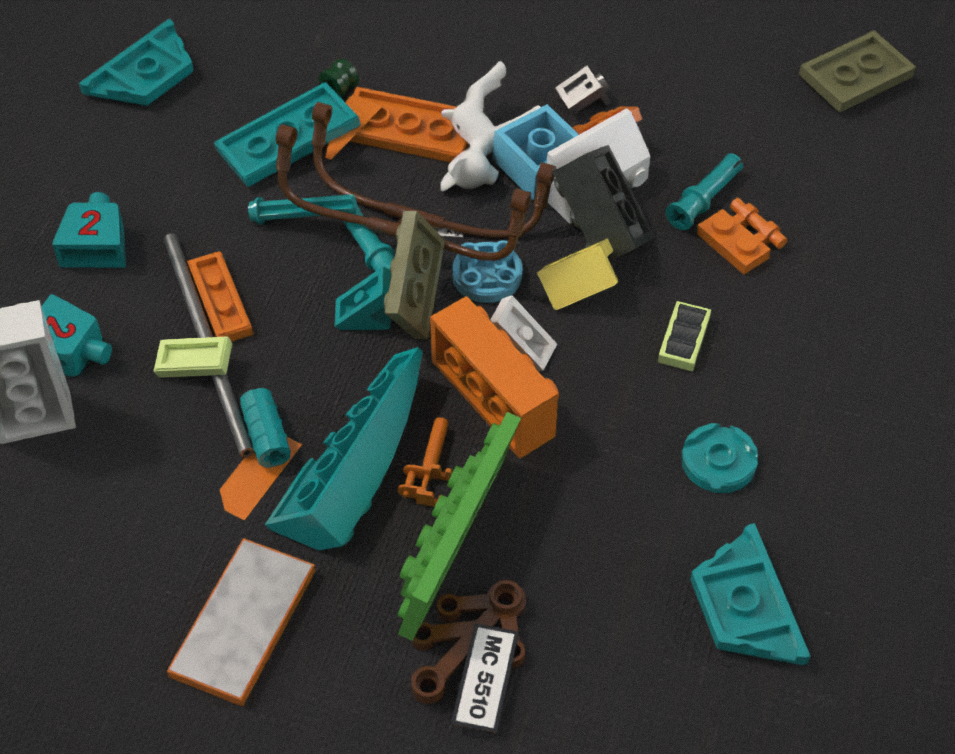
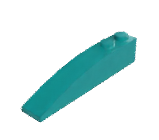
M419 347L395 354L367 388L371 395L354 404L345 415L350 420L347 425L342 427L337 433L331 432L323 443L327 447L325 452L317 461L310 458L302 467L266 522L265 526L269 530L318 551L342 547L353 537V528L372 505L371 499L386 474L407 423L423 355Z

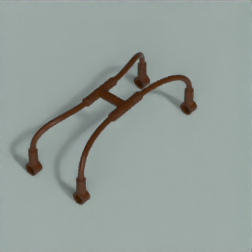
M317 102L312 112V121L314 122L312 145L314 146V163L319 176L336 193L340 195H355L357 203L383 211L385 215L401 219L395 223L373 216L367 218L321 207L298 197L290 189L287 182L292 148L297 140V129L282 124L279 126L276 134V144L278 145L276 170H278L279 185L286 198L296 206L321 216L367 226L369 230L396 237L397 228L402 221L403 211H417L434 229H447L486 238H509L502 250L491 253L473 250L445 240V250L481 261H499L506 258L514 250L518 237L529 232L537 225L543 210L547 208L551 185L555 178L553 171L556 170V166L542 162L536 179L538 184L534 200L535 211L530 220L525 224L524 220L530 205L531 192L518 188L515 189L511 199L510 209L512 212L507 230H491L447 221L445 217L391 202H387V204L344 188L327 173L322 160V147L325 146L327 125L332 117V106Z

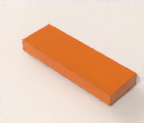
M221 251L188 260L189 271L215 337L228 336L232 342L253 335L252 326Z

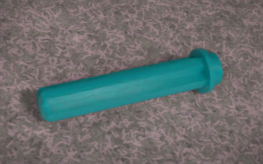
M355 195L301 198L312 204L341 212L355 213L357 211ZM257 197L248 205L249 218L252 222H257L258 225H263L265 220L321 216L296 206L288 199L264 201L263 198Z

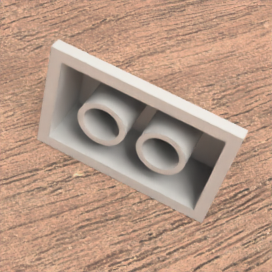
M626 108L547 152V163L555 165L556 169L588 152L609 145L630 188L642 185L648 179L651 155L632 112ZM553 181L548 203L571 224L573 223L570 216L571 208L566 198H563L558 193Z

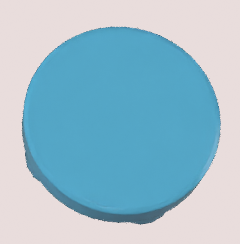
M502 240L496 243L480 242L475 244L467 242L461 246L491 253L502 250L508 241ZM514 250L509 256L499 261H481L458 254L454 259L452 267L453 282L457 290L471 300L483 303L498 302L502 298L513 295L519 288L522 281V263Z

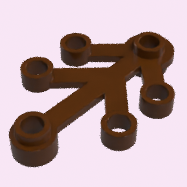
M502 580L495 583L487 594L460 597L453 594H445L438 599L437 614L445 622L456 621L460 617L461 612L484 611V613L476 621L436 625L422 622L416 636L419 633L425 632L430 637L427 640H419L415 636L411 643L416 649L426 651L431 649L435 642L458 641L435 667L424 666L414 672L411 679L412 693L419 702L432 704L443 697L445 681L467 658L475 623L494 627L500 621L503 629L518 631L516 617L522 614L525 609L526 595L517 583L510 580ZM502 599H509L513 603L510 605H502L499 603V601H501ZM451 604L454 605L456 609L451 612H446L442 609V607ZM519 634L515 650L520 655L513 658L511 668L521 666L525 660V647L520 642ZM425 685H433L436 690L426 693L421 688Z

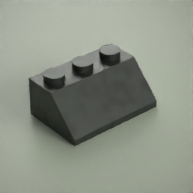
M609 145L588 152L553 171L556 178L554 179L556 190L563 198H566L571 208L570 216L573 223L582 230L587 239L586 248L608 238L613 252L607 256L610 262L655 237Z

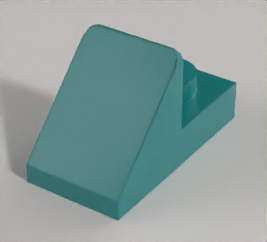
M384 266L336 299V328L339 330H385L390 328L391 318L385 314L384 298L386 293L389 292L391 281L389 269Z

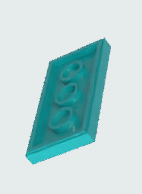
M324 82L214 142L216 151L245 185L249 187L278 171L276 170L278 156L276 134L280 125L284 124L297 129V140L292 148L291 163L313 152L312 136L314 122L312 121V112L317 102L332 106V117L327 125L325 145L329 141L360 126V119L340 96Z

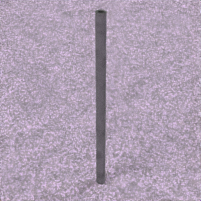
M167 234L163 240L198 338L213 337L176 234ZM227 373L226 375H211L238 452L243 458L249 457L254 453L253 445L248 436V431Z

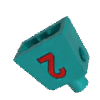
M95 192L90 195L88 203H71L68 205L52 244L59 267H126L123 220L119 205L110 203L108 195Z
M50 294L42 305V309L64 375L72 377L79 375L89 360L102 365L106 364L110 359L112 346L102 341V334L97 319L67 301Z

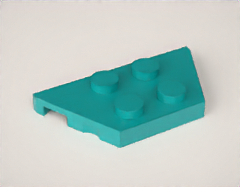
M168 19L79 82L81 93L84 95L149 105L194 70L190 56L185 51L184 44L175 31L173 21Z
M755 523L749 524L744 528L742 535L731 544L727 542L716 551L712 559L705 560L691 573L690 580L716 648L793 664H808L810 659L809 651Z

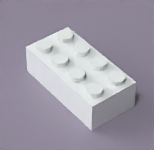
M40 300L0 308V444L76 428L70 390Z

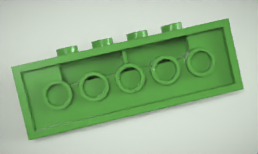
M507 412L500 425L492 424L485 438V445L482 451H478L476 457L470 455L463 468L455 467L447 484V487L452 489L449 496L446 497L441 494L431 516L437 518L434 525L431 527L425 524L415 545L421 548L417 557L409 555L399 575L400 578L405 580L400 593L405 599L397 614L398 617L403 619L399 635L411 641L414 640L505 460L521 418Z

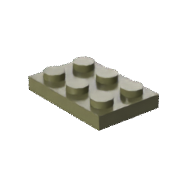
M874 30L802 64L799 75L837 111L842 112L913 77L916 66Z
M403 211L402 221L396 233L398 242L396 254L390 265L391 281L389 292L386 293L384 298L385 314L414 339H428L430 316L433 313L445 239L417 211Z

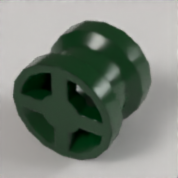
M339 58L332 63L331 69H326L319 74L318 80L320 85L326 82L340 98H343L347 93V89H352L358 85L359 75L352 64L345 59Z

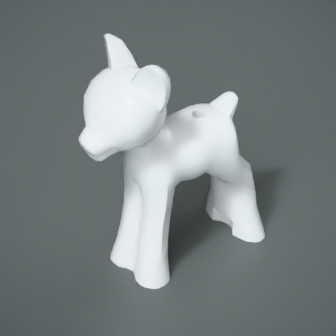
M501 61L485 76L470 86L466 94V100L455 109H445L441 112L444 118L451 121L457 133L470 144L469 149L461 152L448 165V172L441 181L440 189L442 192L455 184L463 189H474L484 184L493 185L497 180L499 172L489 163L486 156L493 152L494 131L541 108L540 106H535L519 117L496 127L483 113L484 97L501 86L500 80L506 75L505 65Z

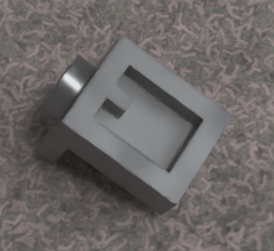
M588 66L555 87L573 115L598 98H601L606 106L611 103L605 93L610 90L607 82L601 73L594 76Z

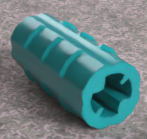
M265 388L249 390L240 398V406L244 415L243 421L246 422L249 431L248 436L251 437L253 451L256 453L258 463L266 468L282 465L290 459L291 451L272 393Z

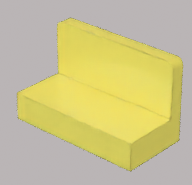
M608 238L550 263L537 272L555 310L594 295L618 283V279L607 257L613 252Z

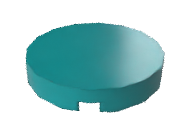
M710 423L695 429L688 435L681 454L682 468L688 478L698 487L713 493H730L742 489L753 479L758 465V450L751 437L741 429L731 425L730 428L720 427V423Z

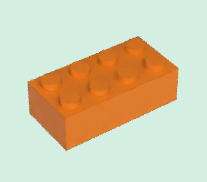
M465 296L430 316L432 363L490 427L493 423L500 425L507 412L521 418L509 447L519 459L555 437L559 397L556 385L549 378L545 379L535 369L533 361L527 354H521L514 347L508 334L502 329H497L481 306H476Z

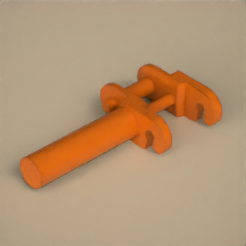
M436 418L434 420L422 466L406 465L403 469V472L407 475L406 482L400 485L397 491L405 498L416 499V504L435 507L438 499L434 498L433 492L426 491L428 481L432 479L447 481L453 473V470L450 468H446L445 473L442 472L441 466L438 465L449 422L444 418ZM415 478L423 479L421 487L413 486Z

